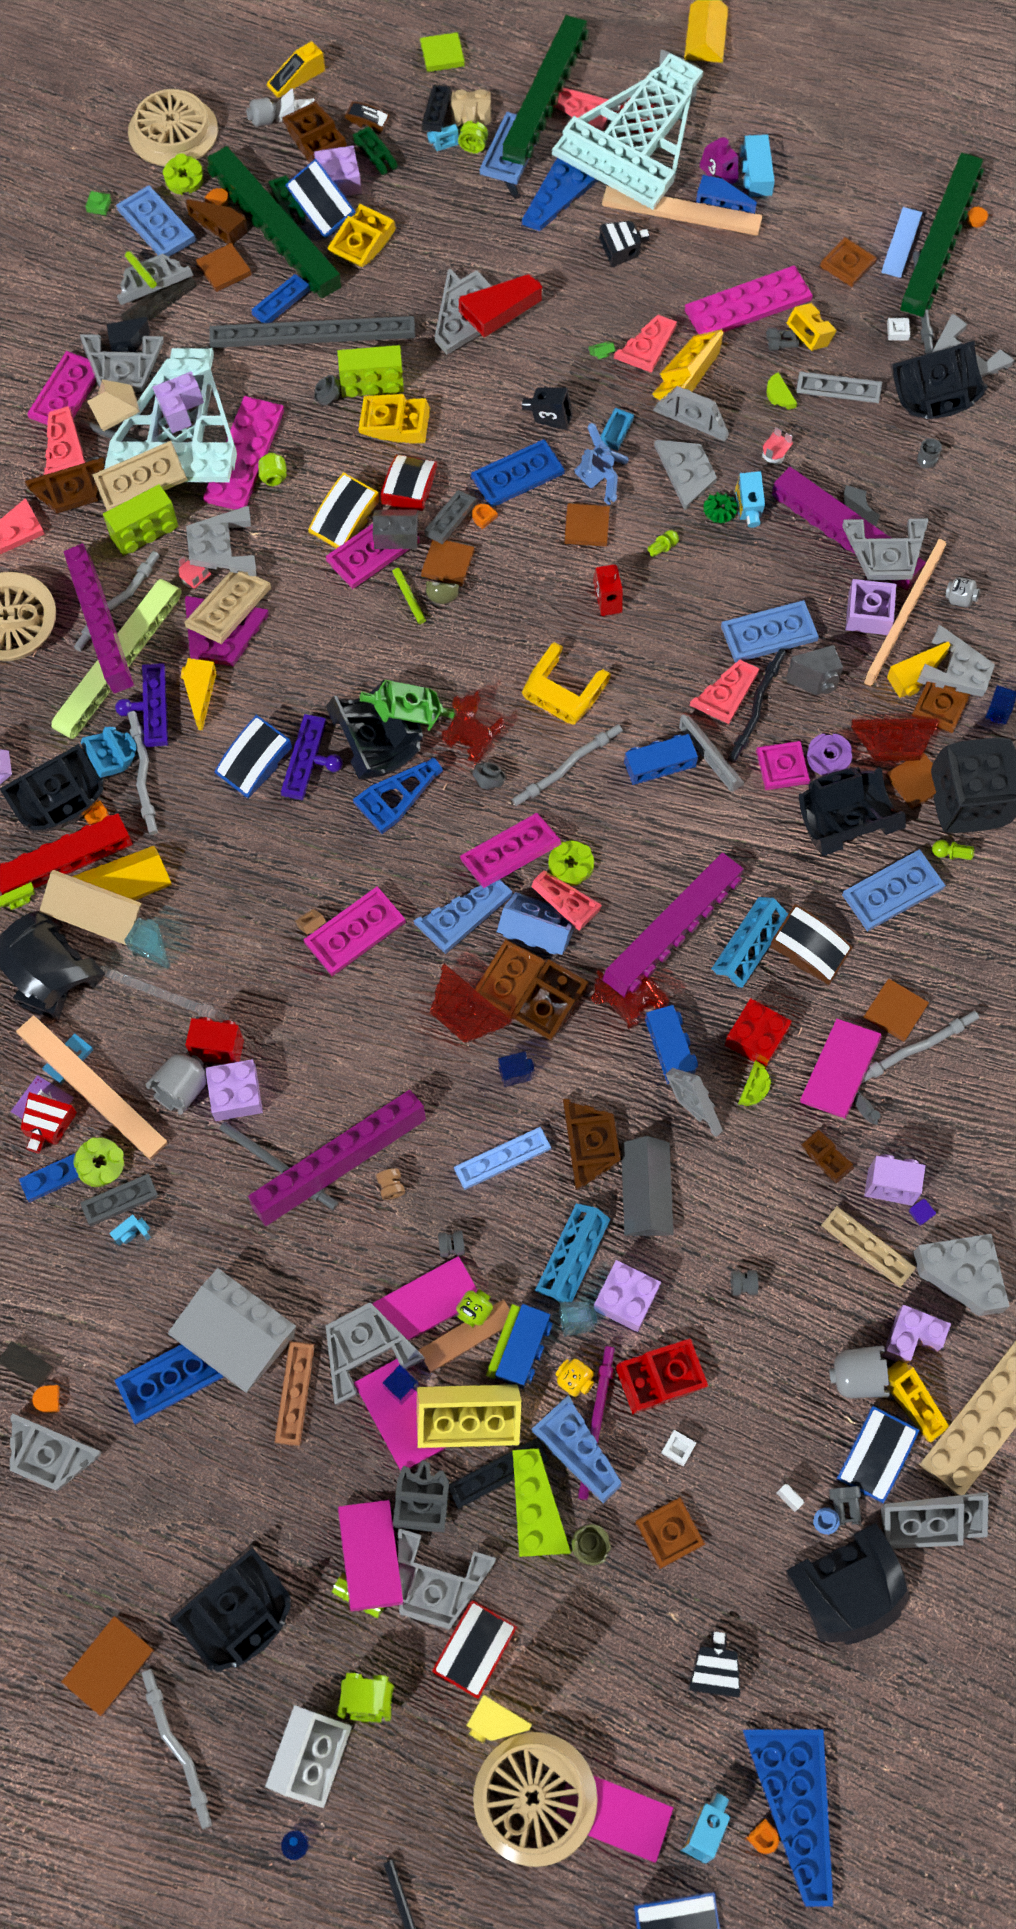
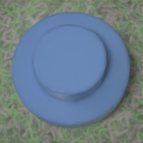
M822 1508L814 1515V1526L820 1533L825 1535L833 1534L839 1528L840 1519L834 1510Z

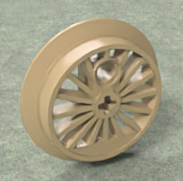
M178 89L162 90L146 97L138 105L128 127V137L133 150L142 159L160 166H165L169 160L175 158L179 153L193 157L196 160L200 159L212 148L218 135V124L212 110L195 95ZM168 102L169 111L166 109L163 103Z
M18 572L0 573V596L5 595V606L3 607L0 602V661H14L31 655L45 642L55 624L56 605L48 588L36 578ZM11 594H17L11 605ZM24 596H27L28 598L22 603ZM28 632L36 633L37 635L33 637ZM12 634L19 645V648L13 650ZM18 634H20L29 642L23 645ZM6 640V650L2 651L1 649Z
M523 1733L502 1742L485 1759L475 1782L474 1811L483 1836L497 1853L520 1865L533 1867L547 1866L570 1856L588 1836L594 1823L597 1809L596 1784L588 1763L571 1744L547 1733ZM521 1751H524L528 1781L513 1756ZM530 1753L539 1759L535 1780ZM507 1759L512 1764L522 1785L500 1768ZM545 1764L550 1769L541 1781L542 1772ZM555 1772L561 1776L546 1786ZM495 1773L500 1774L515 1786L518 1791L491 1784ZM565 1781L575 1787V1789L550 1793L552 1789ZM494 1790L516 1796L517 1798L489 1803V1791ZM538 1791L537 1798L540 1800L539 1804L533 1803L529 1806L528 1804L531 1800L528 1797L529 1793L535 1794ZM579 1795L578 1807L551 1800V1798ZM513 1805L510 1811L493 1820L490 1808ZM549 1806L576 1812L572 1825ZM545 1812L568 1829L562 1838L558 1837ZM521 1814L524 1817L525 1824L521 1830L517 1831L512 1827L511 1820L514 1815ZM539 1816L554 1840L553 1844L546 1847L543 1846ZM502 1822H504L507 1830L505 1836L497 1828ZM533 1824L537 1840V1848L535 1849L526 1848L529 1831ZM512 1835H522L520 1846L510 1841Z

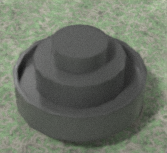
M333 375L322 378L315 387L314 399L322 406L335 402L340 396V380Z
M490 762L477 763L472 772L478 785L486 790L501 787L506 779V775L501 771L500 767Z

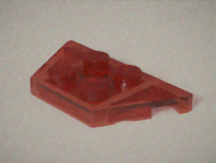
M852 719L851 728L874 761H920L937 727L938 719Z
M445 963L442 965L439 984L436 986L435 999L430 1009V1014L465 1044L511 1025L512 1021Z

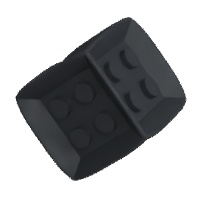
M985 738L960 741L945 746L939 752L932 765L931 775L936 794L933 796L936 812L944 832L966 833L991 830L1013 822L1016 818V748L1011 739Z

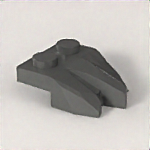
M424 1460L421 1461L415 1474L411 1473L409 1467H402L397 1479L393 1528L445 1533L449 1481L443 1470L438 1471L435 1476H430V1463Z

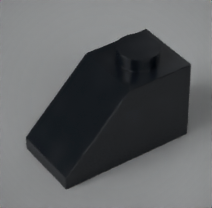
M147 317L106 324L112 352L135 353L143 343V337L151 334Z

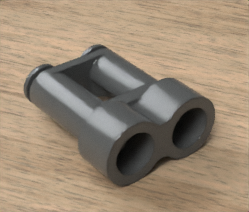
M767 328L766 338L769 351H776L779 348H798L799 340L796 339L797 335L792 329L777 330V328ZM781 338H791V340H781Z
M860 1486L829 1489L834 1511L840 1519L839 1526L846 1525V1522H852L851 1525L862 1524V1522L860 1523L861 1514L858 1497H861ZM844 1502H849L851 1518L849 1520L845 1518Z

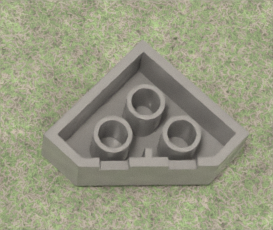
M992 1234L919 1245L913 1252L919 1276L939 1287L940 1291L955 1301H959L970 1308V1311L977 1316L1003 1313L1010 1307Z

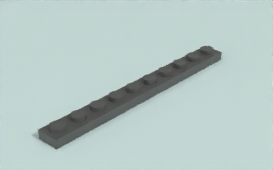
M414 316L209 326L210 348L415 338Z

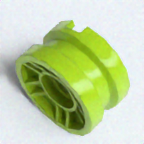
M472 120L465 122L458 137L460 147L469 153H480L485 147L488 130L480 122H477V124L473 123Z

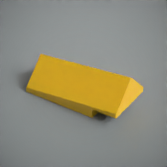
M696 0L690 4L684 59L723 63L728 7L721 0Z
M722 329L693 336L660 373L663 382L652 393L653 396L661 400L677 386L692 392L720 353L723 338Z
M155 846L72 876L134 901L172 885Z

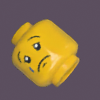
M578 1359L565 1360L556 1372L558 1377L557 1384L571 1396L577 1397L581 1393L586 1395L594 1385V1382L591 1381L593 1371Z

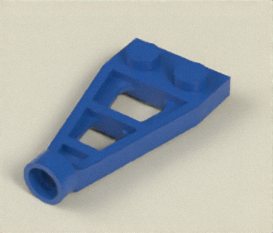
M432 757L427 762H423L370 786L355 797L353 802L375 828L383 834L402 819L431 781L443 772V769L438 761ZM415 776L420 781V784L412 792H408L401 783ZM397 789L403 795V799L395 808H390L381 798L384 792Z

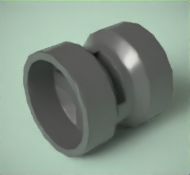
M927 438L921 443L917 456V462L920 466L932 468L937 464L942 449L941 443L938 440Z
M462 1230L455 1231L453 1234H447L446 1232L438 1233L441 1258L448 1257L450 1254H456L457 1256L465 1255ZM451 1238L454 1240L455 1250H452Z
M748 1270L746 1274L740 1271H731L732 1296H740L745 1292L749 1295H758V1275L756 1270Z

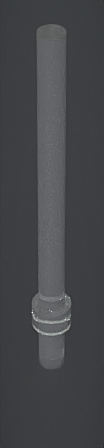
M105 966L101 967L105 977L194 1011L200 1017L212 1018L219 1022L229 1019V1015L213 1009L211 1005L206 1003L199 1004Z

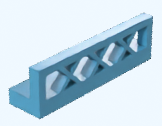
M758 897L711 969L717 975L728 976L737 987L743 988L771 945L772 939L788 916V913L774 898ZM776 911L780 917L776 923L772 924V914ZM763 928H766V938L760 942V932ZM751 946H754L755 955L749 960L748 950ZM742 964L743 973L739 978L734 972Z
M575 1204L535 1291L539 1294L553 1297L562 1305L570 1307L610 1222V1218L598 1208ZM581 1212H585L584 1220L578 1223ZM575 1234L574 1241L568 1245L569 1237ZM565 1256L563 1264L557 1267L559 1259ZM555 1278L551 1290L546 1289L548 1282Z

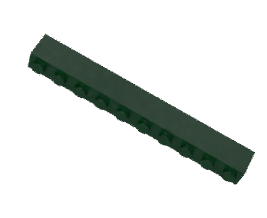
M565 15L503 142L502 160L525 166L528 158H532L534 145H538L540 140V132H544L547 118L550 119L552 115L553 105H557L559 99L558 92H563L565 80H568L571 74V67H575L577 55L581 54L583 49V42H586L588 39L587 20Z
M228 146L207 157L209 164L207 169L211 177H215L221 188L227 190L232 201L240 205L242 212L252 219L257 229H261L266 240L274 244L276 251L285 257L290 267L296 269L298 276L309 284L310 290L314 294L316 293L323 299L341 288L340 273Z
M960 153L903 296L900 311L923 317L926 309H931L934 298L931 296L937 294L940 285L937 281H942L946 269L943 268V265L947 266L951 254L948 252H953L957 241L954 237H959L963 226L960 222H965L968 210L965 209H970L974 197L971 194H976L979 182L976 181H981L985 169L981 168L984 159Z

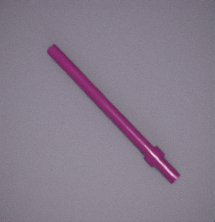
M605 1346L602 1365L598 1369L599 1383L590 1427V1433L594 1436L597 1444L609 1379H612L614 1371L612 1362L615 1348ZM580 1482L578 1499L588 1500L589 1489Z

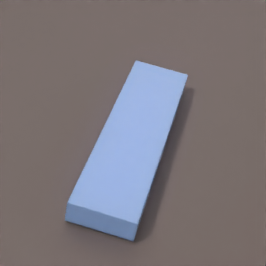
M903 207L881 273L901 278L922 212Z
M540 1126L455 1166L454 1170L463 1189L466 1190L551 1150V1146Z

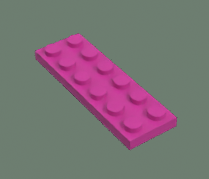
M794 265L685 304V312L698 334L721 329L724 333L812 301L813 295Z
M244 396L230 430L237 452L235 469L231 471L230 482H209L203 496L205 503L233 510L247 506L259 476V459L269 451L284 413V405Z

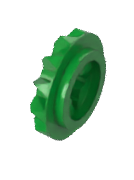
M717 492L715 495H709L708 499L705 500L703 510L706 517L711 521L726 523L736 516L738 503L734 501V497H729L727 492L725 494ZM717 504H719V505H723V504H724V505H725V506H724V509H722V508L716 509V508H717Z

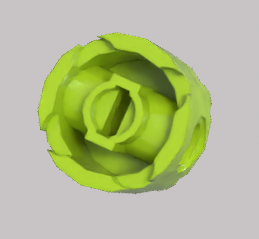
M347 1673L346 1679L341 1681L338 1716L345 1718L347 1713L350 1714V1720L381 1722L382 1717L386 1722L390 1721L394 1685L388 1681L389 1677L373 1675L372 1679H362L361 1674Z

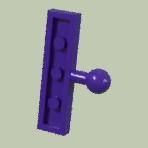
M164 663L142 665L143 702H131L128 699H120L115 704V710L120 716H128V713L131 711L143 710L145 746H168L166 667Z
M304 714L281 789V796L304 800L314 764L326 766L331 772L341 770L343 760L339 755L332 754L328 757L317 755L327 723L326 718Z

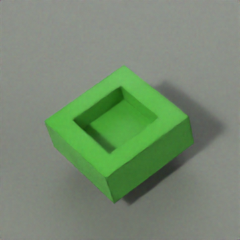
M91 191L85 206L86 211L106 215L111 203L110 194Z
M606 341L589 346L590 355L598 359L609 357V353L615 351L614 343Z

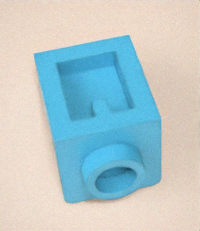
M455 124L442 128L441 132H427L429 143L434 145L436 151L459 145L458 128Z
M131 1215L109 1234L120 1246L122 1243L127 1244L133 1240L138 1230L148 1241L151 1236L147 1231L151 1228L142 1217L137 1220L134 1215Z

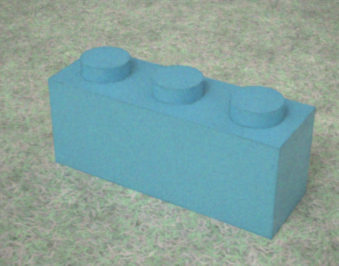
M768 135L744 136V143L740 145V157L744 158L742 160V173L746 174L744 176V188L748 189L749 197L772 196L775 181Z

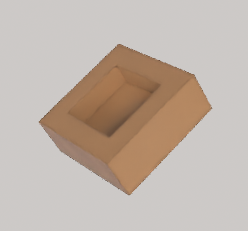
M315 909L295 920L298 928L307 935L315 932L321 925L326 923L323 915Z

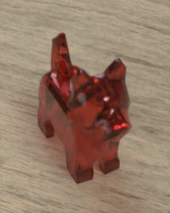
M477 690L474 695L455 696L453 698L452 707L457 712L448 729L442 732V740L449 747H453L458 741L461 744L464 743L466 747L469 745L470 748L467 750V753L470 756L468 760L475 765L483 759L484 753L491 748L494 737L505 728L503 717H500L490 727L475 719L481 700L479 696L480 690Z
M599 970L597 971L598 978L595 979V992L591 995V1000L597 1005L605 1002L610 1004L626 1022L628 1029L639 1024L637 1019L641 1017L640 1012L644 1011L643 1008L652 1006L656 1010L667 1007V1004H669V998L664 992L660 991L658 984L653 979L645 976L641 980L640 987L634 993L630 991L623 997L604 982V974Z

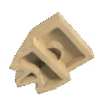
M482 89L475 92H467L465 90L452 92V123L456 127L471 120L476 124L480 122L484 126L491 122L490 92Z

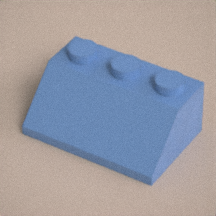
M515 892L503 908L497 932L503 934L508 939H518L524 941L528 946H538L546 949L551 954L562 955L569 944L575 927L551 904Z

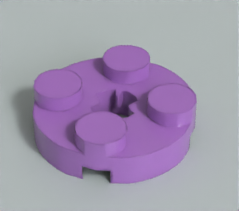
M820 734L810 742L806 760L816 773L825 776L832 772L849 768L852 761V748L850 743L841 735ZM824 752H833L834 758L830 759L825 757L826 754H824Z

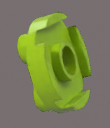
M179 153L175 158L169 160L163 169L166 186L173 193L183 195L182 192H189L191 194L197 191L203 183L202 166L195 158L186 156L183 153ZM181 173H187V177H180Z
M577 841L561 842V845L551 851L548 868L550 873L570 886H577L591 876L594 869V857L589 846ZM569 859H574L578 864L570 868L568 863L565 862Z
M91 1138L78 1148L73 1164L82 1182L89 1186L102 1187L112 1183L120 1176L124 1166V1154L122 1149L109 1139ZM102 1157L103 1161H105V1166L101 1165L99 1168H96L93 1158Z

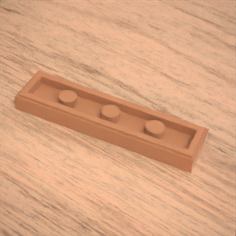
M503 1299L493 1305V1310L483 1325H475L473 1328L464 1322L419 1349L418 1351L426 1358L423 1361L430 1373L501 1332L510 1310L505 1300Z
M292 1341L289 1343L275 1444L301 1446L315 1344Z

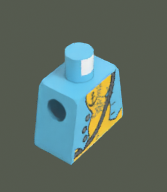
M761 471L740 473L734 491L736 503H738L739 518L747 520L748 527H757L760 525V517L765 507Z
M714 1793L710 1803H705L700 1807L681 1851L705 1864L715 1857L730 1816L724 1813L729 1801L726 1797L719 1793ZM707 1819L713 1823V1828L708 1825Z

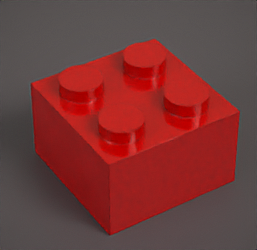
M750 998L729 1032L725 1046L753 1062H760L766 1069L787 1034L792 1021Z
M208 1017L191 1018L185 1044L190 1056L195 1055L203 1062L221 1065L240 1062L244 1039L239 1025L229 1020L215 1022Z

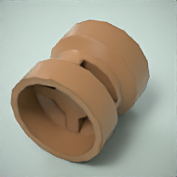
M399 1169L384 1170L376 1175L378 1184L382 1187L380 1193L383 1200L395 1199L405 1194L404 1186L400 1184L401 1174Z

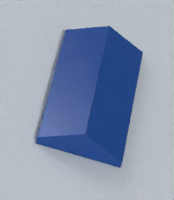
M181 1344L114 1381L136 1425L224 1378V1376Z

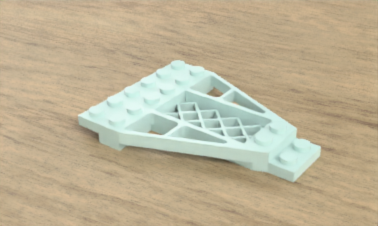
M669 53L663 63L658 68L652 70L646 79L578 118L574 116L564 128L563 136L552 149V155L653 210L674 183L692 90L702 78L703 71ZM647 92H650L656 96L648 97ZM629 99L619 114L610 110ZM664 101H667L673 105L665 106ZM652 103H660L661 107L651 108L650 106ZM646 105L647 109L637 110V106ZM663 114L664 118L654 120L653 115ZM600 115L613 121L605 132L589 125L588 122ZM649 116L650 121H640V117ZM636 118L637 123L627 124V119ZM681 118L682 124L678 143L674 145L664 138L677 120ZM645 128H653V132L644 133L643 131ZM639 130L640 134L630 136L629 131ZM616 133H626V137H616ZM642 141L643 146L633 147V142ZM661 147L675 155L672 169L650 158L656 148Z
M172 348L170 359H166L137 401L140 412L124 420L111 439L104 469L166 443L162 441L169 438L173 443L188 479L185 482H230L231 471L235 469L237 452L211 372L214 355L212 348ZM192 371L201 390L204 403L198 405V408L192 412L187 410L190 422L192 421L194 425L188 429H182L183 433L175 438L170 428L166 429L164 427L167 421L165 417L162 418L163 413L156 397L152 414H140L154 395L153 386ZM211 389H213L220 416H207ZM133 424L150 425L146 441L121 442ZM205 425H224L228 442H202ZM187 438L192 440L191 442H183Z

